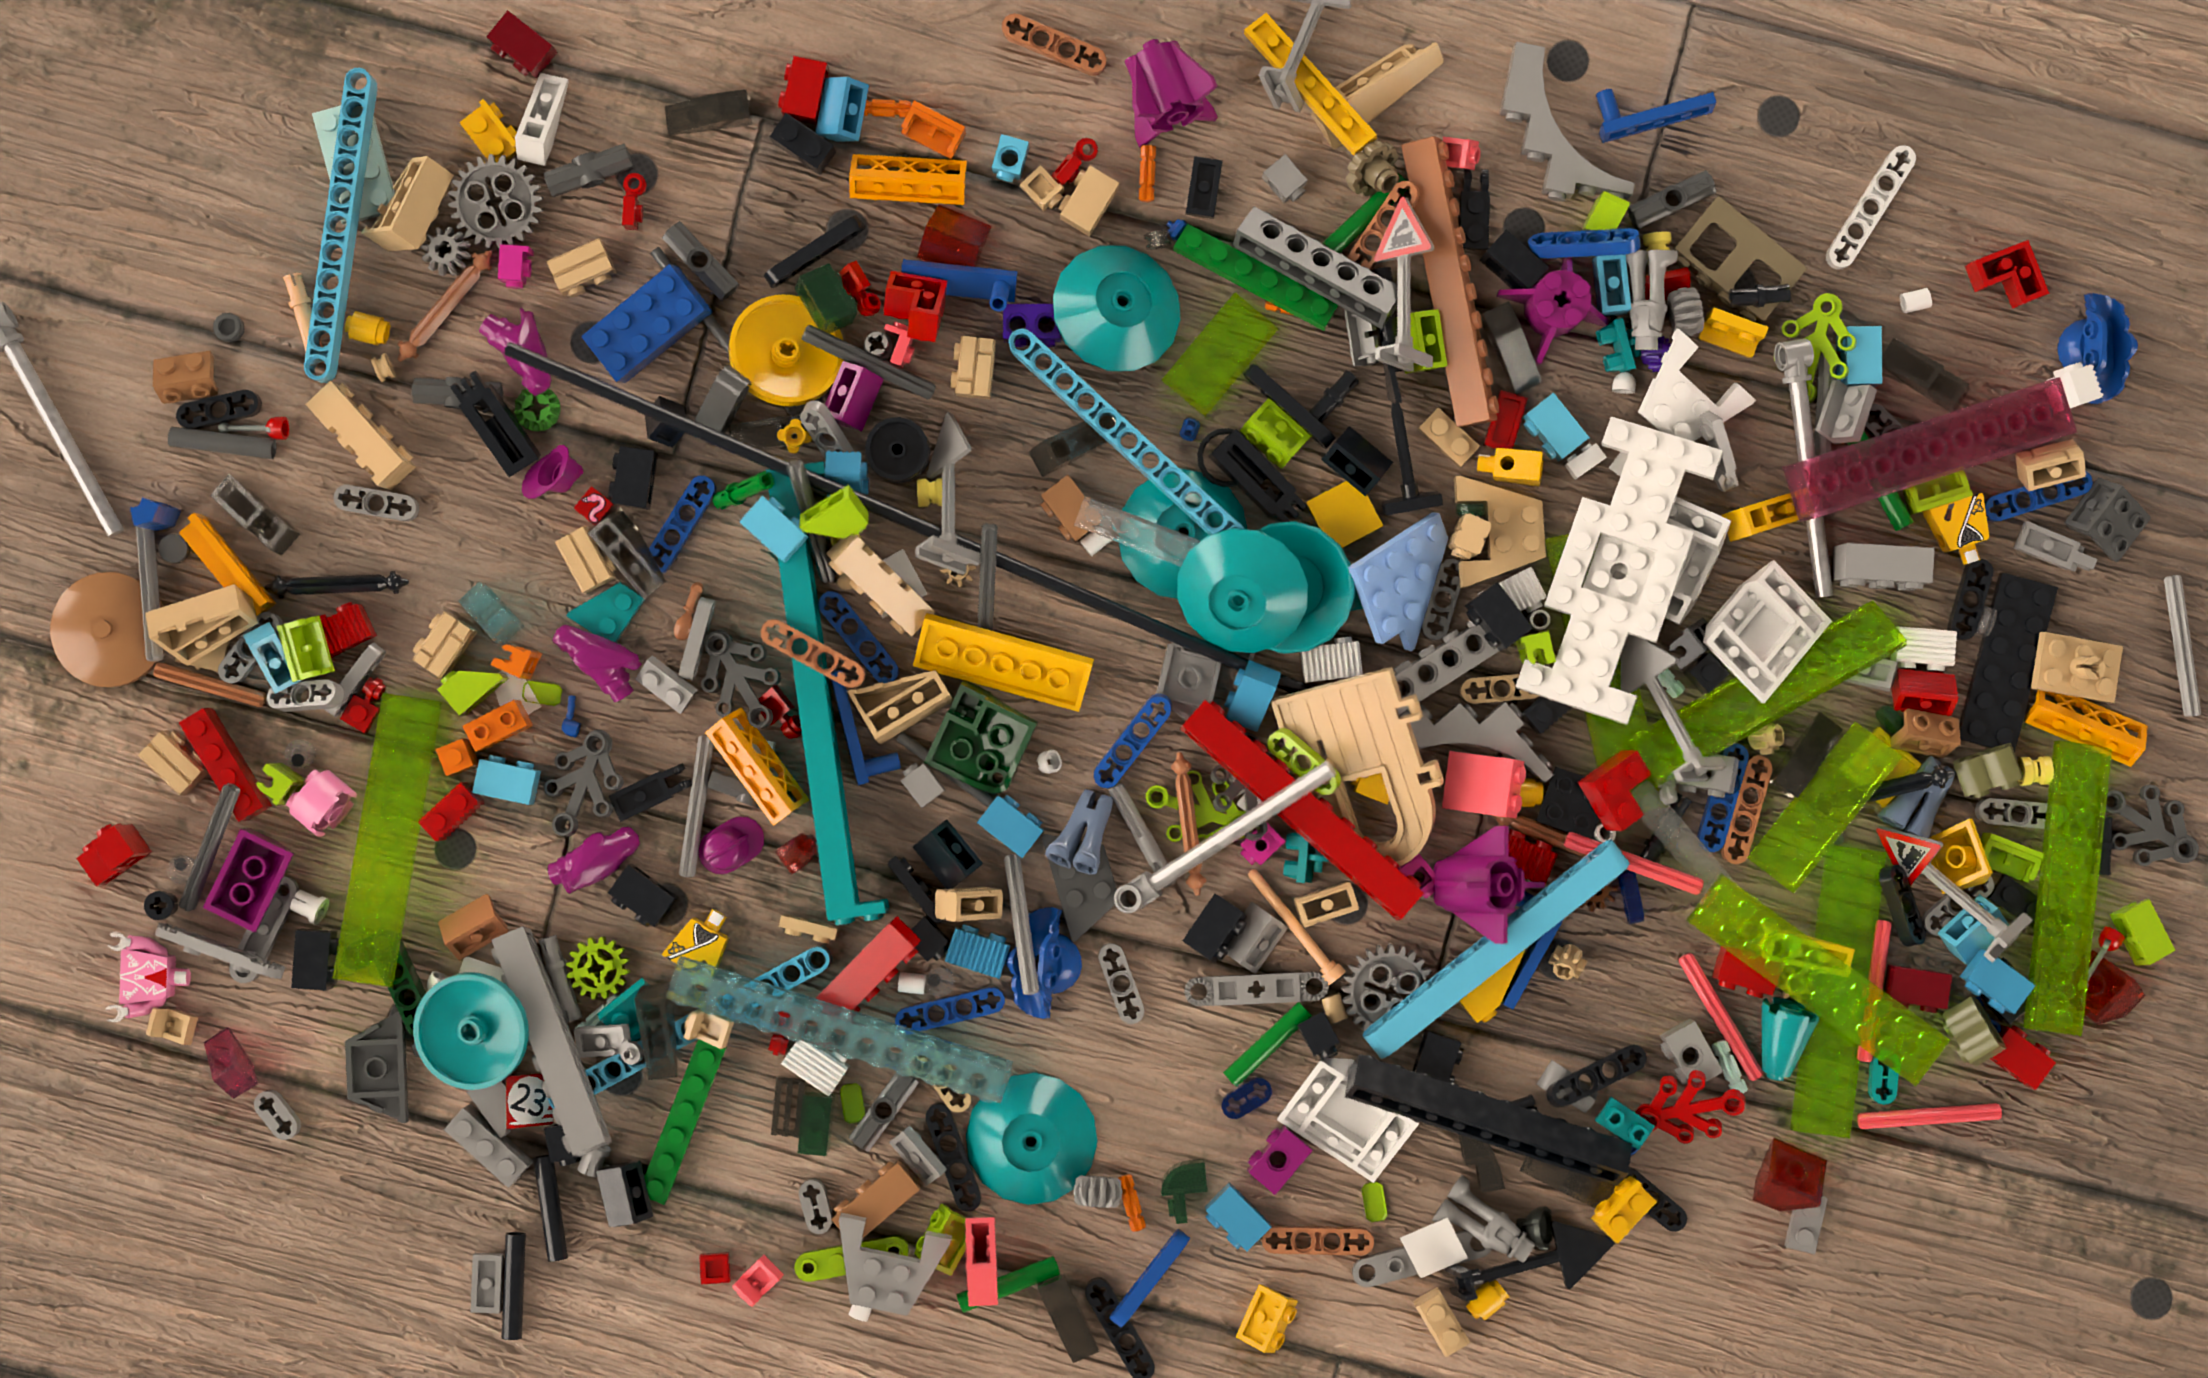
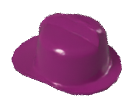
M558 445L528 470L522 482L521 490L523 496L528 499H535L547 491L563 493L572 487L584 470L582 466L577 464L576 460L569 456L568 447Z
M748 817L730 819L708 832L702 838L698 853L700 861L708 871L715 874L730 873L751 861L760 853L764 845V833L761 826L753 819Z

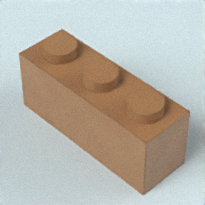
M900 1159L894 1164L890 1160L877 1171L880 1174L877 1179L872 1183L867 1179L855 1190L858 1193L857 1196L851 1201L845 1198L833 1208L836 1213L831 1220L840 1230L839 1217L841 1213L865 1217L864 1238L916 1194L922 1185Z

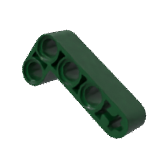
M387 930L371 935L347 947L343 954V960L348 968L359 970L377 964L407 1031L413 1035L416 1012L411 1013L410 1010L418 1007L426 991L399 934L395 931ZM383 936L388 937L392 944L388 952L382 950L380 946V940ZM357 948L365 953V960L362 964H359L354 959V952ZM395 962L403 967L404 972L401 978L394 976L392 973V966ZM406 989H411L415 993L416 999L413 1004H409L404 999Z

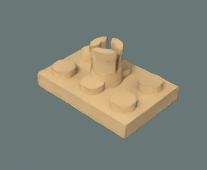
M2040 632L2031 689L2114 703L2123 646Z

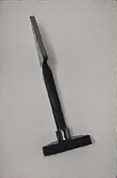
M1388 341L1382 342V347L1389 345ZM1384 363L1387 398L1392 403L1391 418L1403 484L1400 485L1402 497L1381 502L1383 513H1386V516L1441 506L1443 505L1441 493L1438 491L1419 493L1418 483L1414 481L1404 415L1399 404L1402 403L1395 369L1394 366Z
M1551 1221L1550 1225L1556 1246L1555 1250L1527 1257L1524 1263L1516 1260L1482 1270L1478 1268L1469 1270L1459 1264L1446 1267L1445 1271L1455 1276L1456 1286L1449 1288L1450 1293L1466 1302L1478 1299L1475 1287L1482 1286L1483 1282L1557 1262L1560 1263L1565 1287L1571 1289L1605 1255L1615 1242L1605 1235L1557 1221Z

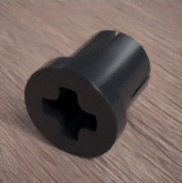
M164 891L153 892L144 901L145 913L151 919L164 920L177 911L179 904L174 903H177L178 899L175 895ZM159 902H166L167 908L154 907V905H159Z

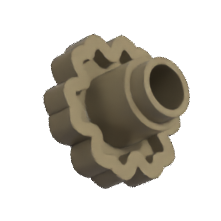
M1379 139L1367 143L1363 148V152H1357L1348 165V170L1350 171L1346 177L1348 187L1356 194L1362 193L1364 196H1369L1377 191L1383 193L1391 192L1399 182V175L1394 165L1399 157L1396 149L1388 142L1382 143Z

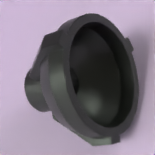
M1546 1206L1533 1209L1526 1218H1518L1516 1221V1226L1521 1232L1527 1233L1525 1237L1536 1243L1535 1246L1541 1250L1549 1249L1553 1236L1550 1225L1552 1212Z

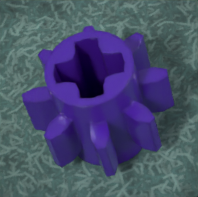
M1665 336L1658 337V350H1641L1642 363L1648 365V369H1652L1653 372H1659L1663 364L1661 362L1665 352L1668 353L1672 344L1669 343V338H1665Z

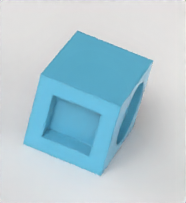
M1001 134L992 165V171L997 174L996 177L1007 182H1013V179L1021 180L1030 148L1028 141ZM1007 154H1014L1017 156L1018 161L1013 166H1006L1002 163L1003 157Z

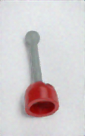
M273 417L267 421L266 425H229L226 422H222L219 424L218 430L221 433H228L229 431H266L267 435L273 439L286 440L289 436V421L287 417Z
M2107 926L2102 929L2098 937L2101 950L2083 979L2077 981L2076 986L2079 990L2084 991L2088 988V981L2107 951H2115L2122 945L2125 937L2120 932Z

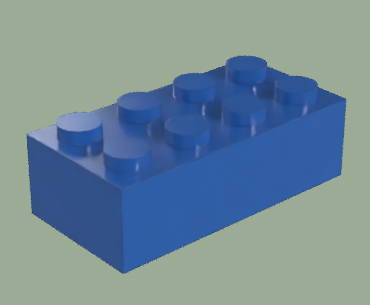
M669 264L581 337L616 382L627 383L713 311L678 266Z

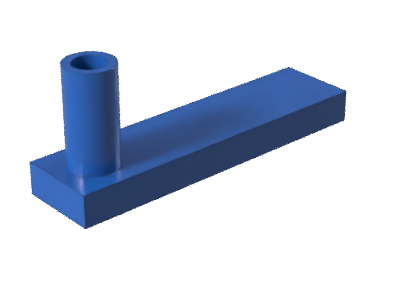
M1605 89L1596 94L1604 119L1599 135L1602 143L1707 115L1713 112L1717 102L1714 93L1711 92L1621 117L1613 90Z
M903 259L902 273L947 280L946 295L990 300V307L994 311H1003L1007 306V302H1015L1018 271Z
M838 671L833 672L832 675L837 677ZM831 679L857 786L869 783L868 777L901 769L897 752L864 760L846 686Z
M1525 891L1522 902L1517 901L1516 906H1523L1534 895ZM1563 920L1531 944L1509 984L1501 1002L1503 1005L1514 1010Z

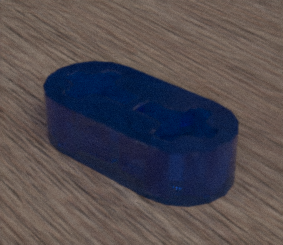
M1625 870L1618 876L1626 919L1629 925L1644 922V911L1635 872Z
M1262 1077L1250 1079L1223 1097L1221 1101L1223 1113L1231 1119L1243 1117L1270 1099L1272 1095L1271 1085ZM1258 1083L1259 1086L1265 1085L1267 1087L1264 1090V1097L1260 1098L1258 1095H1254L1251 1098L1247 1097L1248 1094L1254 1091V1084ZM1243 1097L1246 1099L1245 1102L1239 1105V1112L1235 1113L1234 1110L1228 1111L1226 1109L1229 1106V1099L1233 1098L1235 1101Z

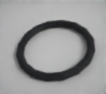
M1231 428L1217 429L1207 434L1200 443L1197 453L1198 466L1203 476L1212 484L1221 487L1236 486L1233 481L1216 479L1208 473L1204 465L1203 453L1205 446L1212 438L1222 434H1230L1234 430Z

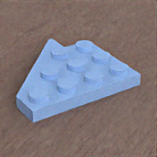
M1430 513L1348 567L1376 643L1384 644L1399 634L1404 650L1413 651L1415 649L1449 539L1440 513Z

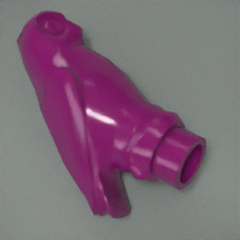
M520 308V325L510 323L507 318L502 317L499 319L495 315L490 314L482 322L479 333L487 338L490 346L495 347L502 353L512 370L523 378L521 384L531 394L537 396L544 393L551 386L552 379L550 374L504 355V350L508 342L511 341L547 357L546 348L538 332L533 312L524 311L523 308Z
M565 624L556 630L552 642L562 652L568 653L580 670L595 680L601 691L609 694L613 702L624 699L634 691L628 682L630 674L626 672L625 668L637 670L642 665L639 661V655L614 641L577 627Z
M628 826L620 828L611 835H603L601 832L590 835L583 844L568 852L566 856L559 857L557 861L548 864V875L554 885L563 884L567 893L570 894L578 889L602 881L615 873L620 868V865L638 849L640 845L639 835Z

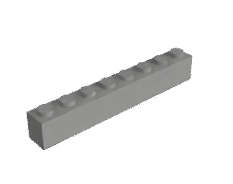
M522 926L492 939L491 941L494 946L491 949L492 956L498 965L501 964L504 975H501L502 982L515 993L525 1010L529 1026L528 1045L531 1044L534 1051L532 1061L538 1072L541 1071L545 1080L542 1082V1088L547 1098H551L555 1109H552V1114L556 1123L559 1126L562 1125L565 1133L562 1139L566 1150L569 1153L572 1152L573 1156H583L613 1143L548 972L545 970V964L532 930Z

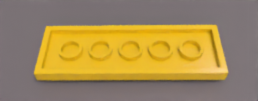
M926 613L913 666L928 671L936 670L939 674L1079 712L1094 659Z

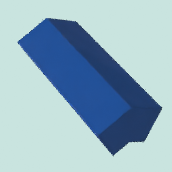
M143 497L139 506L130 508L134 526L154 531L175 527L181 513L180 509Z

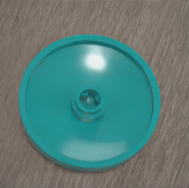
M468 972L456 974L438 982L424 995L415 1013L413 1035L415 1046L422 1062L435 1077L456 1088L477 1090L497 1084L507 1078L518 1067L527 1049L529 1026L520 1000L508 986L489 975Z

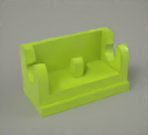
M1958 467L1901 485L1910 515L1973 496L1964 470H1959Z
M319 615L277 626L292 682L335 671Z
M1549 631L1524 636L1513 643L1517 645L1522 664L1527 658L1531 664H1535L1536 659L1541 665L1556 662Z
M267 763L262 770L267 776L273 778L272 786L266 787L264 783L257 782V787L261 792L272 798V803L275 805H286L289 797L295 792L299 793L306 783L304 777L284 763Z
M1983 833L1980 840L1991 870L2028 883L2029 880L2034 881L2046 854L1992 833Z
M2145 899L2139 903L2136 901L2109 914L2117 931L2125 937L2123 943L2135 966L2151 965L2176 951L2150 899Z

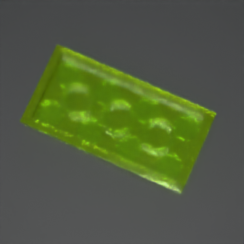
M1234 292L1161 379V382L1203 417H1206L1279 328Z

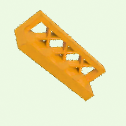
M852 154L849 173L850 198L964 205L967 161ZM858 165H870L872 167L870 169H857ZM899 167L900 170L890 171L888 168ZM921 168V169H928L929 171L926 172V173H923V172H917L916 170H918V169ZM948 170L960 171L959 175L947 174L945 172Z
M192 513L188 517L191 523L184 527L179 534L223 587L235 584L252 597L256 616L262 612H267L276 602L205 515Z
M2037 690L2036 701L2025 716V723L2130 767L2146 750L2147 725L2083 698ZM2045 694L2053 697L2057 704L2046 700ZM2072 706L2080 708L2085 715L2077 713ZM2098 717L2106 719L2111 726L2103 724ZM2125 728L2137 732V737L2130 735Z
M742 707L723 717L705 732L773 826L810 800L759 730L749 723L747 714ZM733 719H738L744 727V731L738 728ZM752 743L758 746V748L761 750V754L755 751V749L752 747ZM769 767L774 768V770L778 774V777L774 776L771 773ZM787 790L791 791V793L797 799V802L794 803L791 800V798L787 794Z

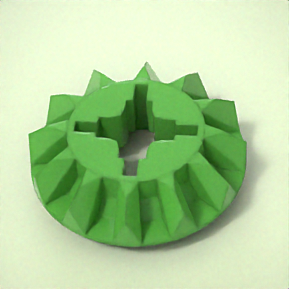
M524 389L518 398L515 399L514 413L518 422L531 431L549 429L557 422L560 416V401L557 395L550 389L537 396L531 394L528 389ZM534 397H536L539 404L549 405V407H544V409L540 410L539 420L534 412L526 411L529 407L534 406Z

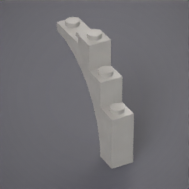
M1516 42L1512 50L1499 115L1506 116L1505 119L1510 122L1522 123L1523 120L1527 121L1520 154L1527 155V159L1534 162H1544V159L1548 160L1541 193L1547 194L1548 199L1561 202L1565 201V198L1570 199L1575 189H1579L1578 193L1586 196H1595L1596 193L1601 194L1603 191H1606L1621 199L1628 200L1633 194L1635 183L1614 177L1593 166L1571 146L1556 124L1544 89L1543 62L1545 47Z
M1506 702L1500 703L1479 723L1475 720L1478 715L1468 704L1463 706L1461 703H1457L1434 724L1430 721L1433 718L1431 713L1421 705L1423 717L1418 721L1410 722L1418 749L1447 743H1465L1482 746L1504 754L1511 759L1524 761V767L1542 783L1547 782L1553 776L1549 770L1552 768L1549 761L1542 754L1537 756L1531 750L1533 743L1523 732L1519 735L1516 732L1524 723L1520 719L1523 714L1513 703L1510 705ZM1409 709L1401 713L1399 716L1402 717L1403 715L1410 714Z

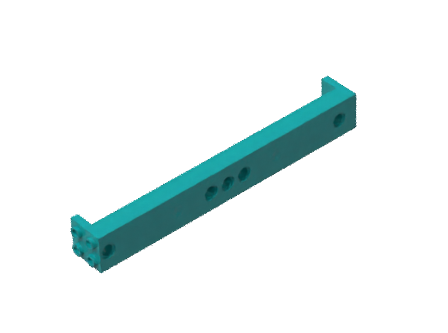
M824 461L804 464L805 469L825 477ZM766 469V473L770 472L775 481L774 486L768 489L770 499L774 497L785 507L782 513L789 520L795 516L800 521L801 513L790 478L771 469ZM807 539L786 563L778 558L787 625L824 644L812 551L809 539ZM791 631L788 632L789 638L794 634ZM802 638L796 639L792 644L793 652L796 655L805 654L808 650L807 641ZM825 652L818 657V665L822 669H828ZM792 658L827 920H835V925L853 923L855 917L864 916V921L882 919L884 917L883 913L890 910L888 899L860 902L829 677Z

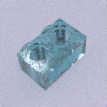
M478 582L458 601L496 644L504 645L525 626L486 583Z

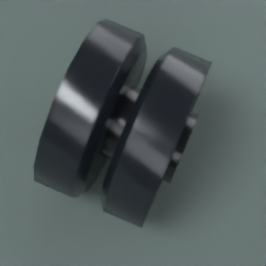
M894 417L881 421L868 434L865 445L866 457L870 466L877 475L888 482L896 484L912 482L920 477L929 465L931 456L929 441L921 427L909 419ZM901 445L903 452L900 455H895L892 451L893 447L898 448Z

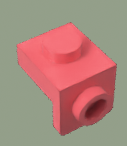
M1443 136L1442 142L1446 143L1449 151V158L1446 159L1447 167L1475 171V165L1478 164L1481 155L1480 147H1478L1479 141Z
M894 322L893 326L885 324L884 331L886 333L899 337L890 363L903 369L904 364H910L915 348L911 347L914 339L907 337L908 326L898 322Z
M763 1254L735 1282L732 1288L741 1299L753 1307L784 1274Z

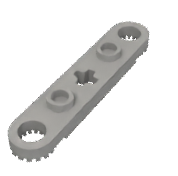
M158 923L155 935L184 946L183 951L194 955L204 953L233 964L232 969L249 974L252 971L267 977L282 979L285 969L283 965L275 962L270 964V961H266L265 958L197 933L187 932L183 928H178L177 926L172 928L173 925Z
M1319 972L1203 976L1190 979L1185 985L1184 994L1187 1001L1194 1006L1288 1003L1321 1000L1327 994L1329 986L1328 982L1324 980V977H1321L1323 975ZM1312 978H1317L1322 983L1321 991L1315 995L1309 994L1306 991V983ZM1253 981H1259V985L1265 987L1264 991L1259 993V997H1254L1253 992H1248V987L1253 986ZM1201 983L1207 988V994L1203 999L1196 1000L1191 996L1190 990L1194 984Z
M1466 1230L1455 1232L1468 1259L1456 1264L1485 1257L1491 1252L1492 1248L1472 1249L1470 1241L1473 1235ZM1404 1246L1361 1257L1356 1260L1352 1268L1355 1282L1362 1287H1373L1418 1275ZM1365 1264H1369L1375 1269L1374 1276L1368 1280L1361 1279L1358 1274L1360 1267Z

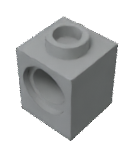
M1286 154L1263 172V180L1283 203L1289 199L1294 202L1306 192L1303 187L1306 186L1308 180Z
M915 762L902 772L905 775V778L901 780L902 784L921 808H924L946 791L925 763L919 766Z

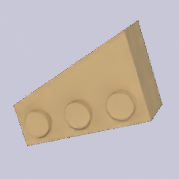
M428 156L412 158L392 188L396 192L386 206L382 203L376 210L381 213L371 228L366 226L361 233L387 251L418 249L426 240V232L430 223L436 219L439 213L438 207L442 199L450 191V182L454 175Z
M235 584L145 613L149 638L187 666L258 624L253 598Z
M936 670L900 678V680L878 683L870 687L847 691L873 737L880 745L954 700Z

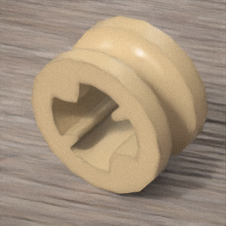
M383 353L380 359L376 357L371 359L375 373L381 382L386 381L388 376L391 378L396 377L394 367L386 353Z

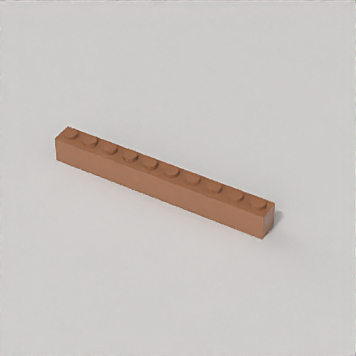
M1435 136L1402 144L1408 181L1414 183L1420 191V198L1414 207V211L1434 245V250L1423 253L1433 309H1439L1447 360L1445 370L1456 426L1465 428L1496 421V413H1499V404L1496 396L1492 395L1493 374L1486 365L1485 357L1488 356V349L1485 340H1481L1479 328H1482V318L1479 311L1475 309L1474 300L1477 299V293L1474 284L1470 283L1468 272L1471 271V263L1468 255L1464 254L1463 249L1466 238L1463 228L1459 227L1457 216L1460 215V207L1457 199L1453 198L1451 188L1455 185L1454 177L1451 170H1448L1446 159L1449 158L1448 147L1445 142H1442V139Z

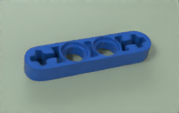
M1631 228L1546 232L1535 234L1528 239L1529 250L1539 259L1626 255L1638 251L1641 247L1639 232Z
M2086 471V477L2082 478L2084 484L2080 485V490L2078 487L2065 489L2064 484L2072 481L2054 485L2058 493L2052 500L2044 496V488L2028 492L2025 486L1989 497L1984 501L1987 521H2002L2084 495L2092 488V477ZM2020 492H2024L2030 497V504L2027 508H2021L2016 503V496ZM1993 501L1996 505L2008 502L2010 508L1998 511L1999 516L1996 513H1991L1989 509L1993 507Z
M697 476L689 483L644 556L643 565L649 573L662 575L673 564L713 500V495L716 493V485L709 477ZM706 481L708 482L707 488L710 492L707 495L701 494L698 501L703 502V504L699 507L695 502L687 500L689 495L695 498L699 492L695 488L698 483L703 485ZM691 505L695 509V517L691 521H683L681 519L680 510L683 506ZM675 529L680 534V540L676 545L669 546L665 542L664 536L667 531ZM660 543L665 549L673 552L670 556L664 553L661 561L664 563L663 567H656L653 570V563L650 559L652 556L658 557L662 550L657 549Z
M834 591L824 593L818 602L819 609L878 682L887 683L895 681L899 676V667L843 596ZM828 597L839 599L836 605L841 612L845 608L849 611V613L841 616L837 623H835L833 618L838 615L832 609L828 611L825 609ZM848 618L855 619L858 623V630L852 635H847L842 630V624ZM865 641H872L876 645V652L871 657H864L860 652V646ZM881 653L885 655V658L880 659L885 666H893L891 670L893 676L890 679L886 676L882 678L879 676L881 668L876 663L873 668L869 665V662L876 660Z
M1157 693L1145 702L1097 764L1094 771V780L1098 786L1102 788L1115 786L1168 719L1172 710V703L1168 696ZM1161 701L1164 702L1163 709L1166 712L1159 711L1153 721L1148 718L1154 709L1152 703L1159 704ZM1140 722L1147 724L1150 729L1149 734L1145 737L1136 736L1133 731L1134 725ZM1120 745L1129 746L1132 750V756L1128 759L1119 758L1116 754L1117 747ZM1111 757L1117 764L1112 772L1113 779L1108 777L1106 780H1103L1100 770H1108L1112 765V761L1108 760Z
M1728 744L1720 752V755L1727 756L1728 752H1734L1736 748L1738 749L1737 754L1741 755V760L1738 764L1734 793H1725V798L1708 795L1697 834L1698 846L1707 852L1719 851L1723 848L1749 758L1747 749L1741 744ZM1717 803L1723 804L1726 808V815L1720 820L1715 819L1711 814L1712 807ZM1708 821L1713 824H1723L1722 830L1715 828L1714 837L1718 838L1717 844L1712 843L1708 847V842L1704 840V836L1710 835L1713 829L1712 826H1707Z
M986 987L908 1006L897 1013L895 1025L900 1032L911 1034L994 1014L1003 1008L1005 995L997 987ZM989 992H993L994 996L1000 997V1001L996 1003L995 1008H991L990 1004L981 1005L983 1011L977 1012V1002L974 995L979 994V1001L987 999ZM960 999H968L972 1003L973 1009L969 1014L962 1015L957 1012L956 1003ZM934 1005L941 1006L944 1010V1018L939 1022L932 1021L928 1016L929 1008ZM923 1008V1018L927 1025L922 1026L921 1020L914 1021L912 1028H908L906 1024H901L900 1020L904 1018V1013L909 1012L910 1017L918 1016L920 1013L917 1009Z
M1177 1229L1114 1309L1109 1317L1111 1321L1120 1328L1126 1324L1190 1240L1188 1235L1180 1229Z

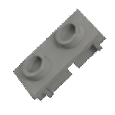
M1344 309L1353 366H1372L1379 361L1375 360V348L1379 347L1377 336L1369 337V332L1376 330L1375 325Z

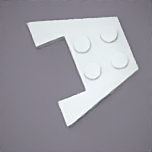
M1676 329L1672 336L1673 342L1668 353L1665 352L1661 360L1663 364L1656 379L1653 378L1638 413L1658 431L1694 442L1702 437L1700 426L1703 424L1700 414L1711 411L1722 418L1724 423L1752 405L1756 400L1744 388L1734 382L1716 404L1713 403L1679 371L1699 347L1681 330Z

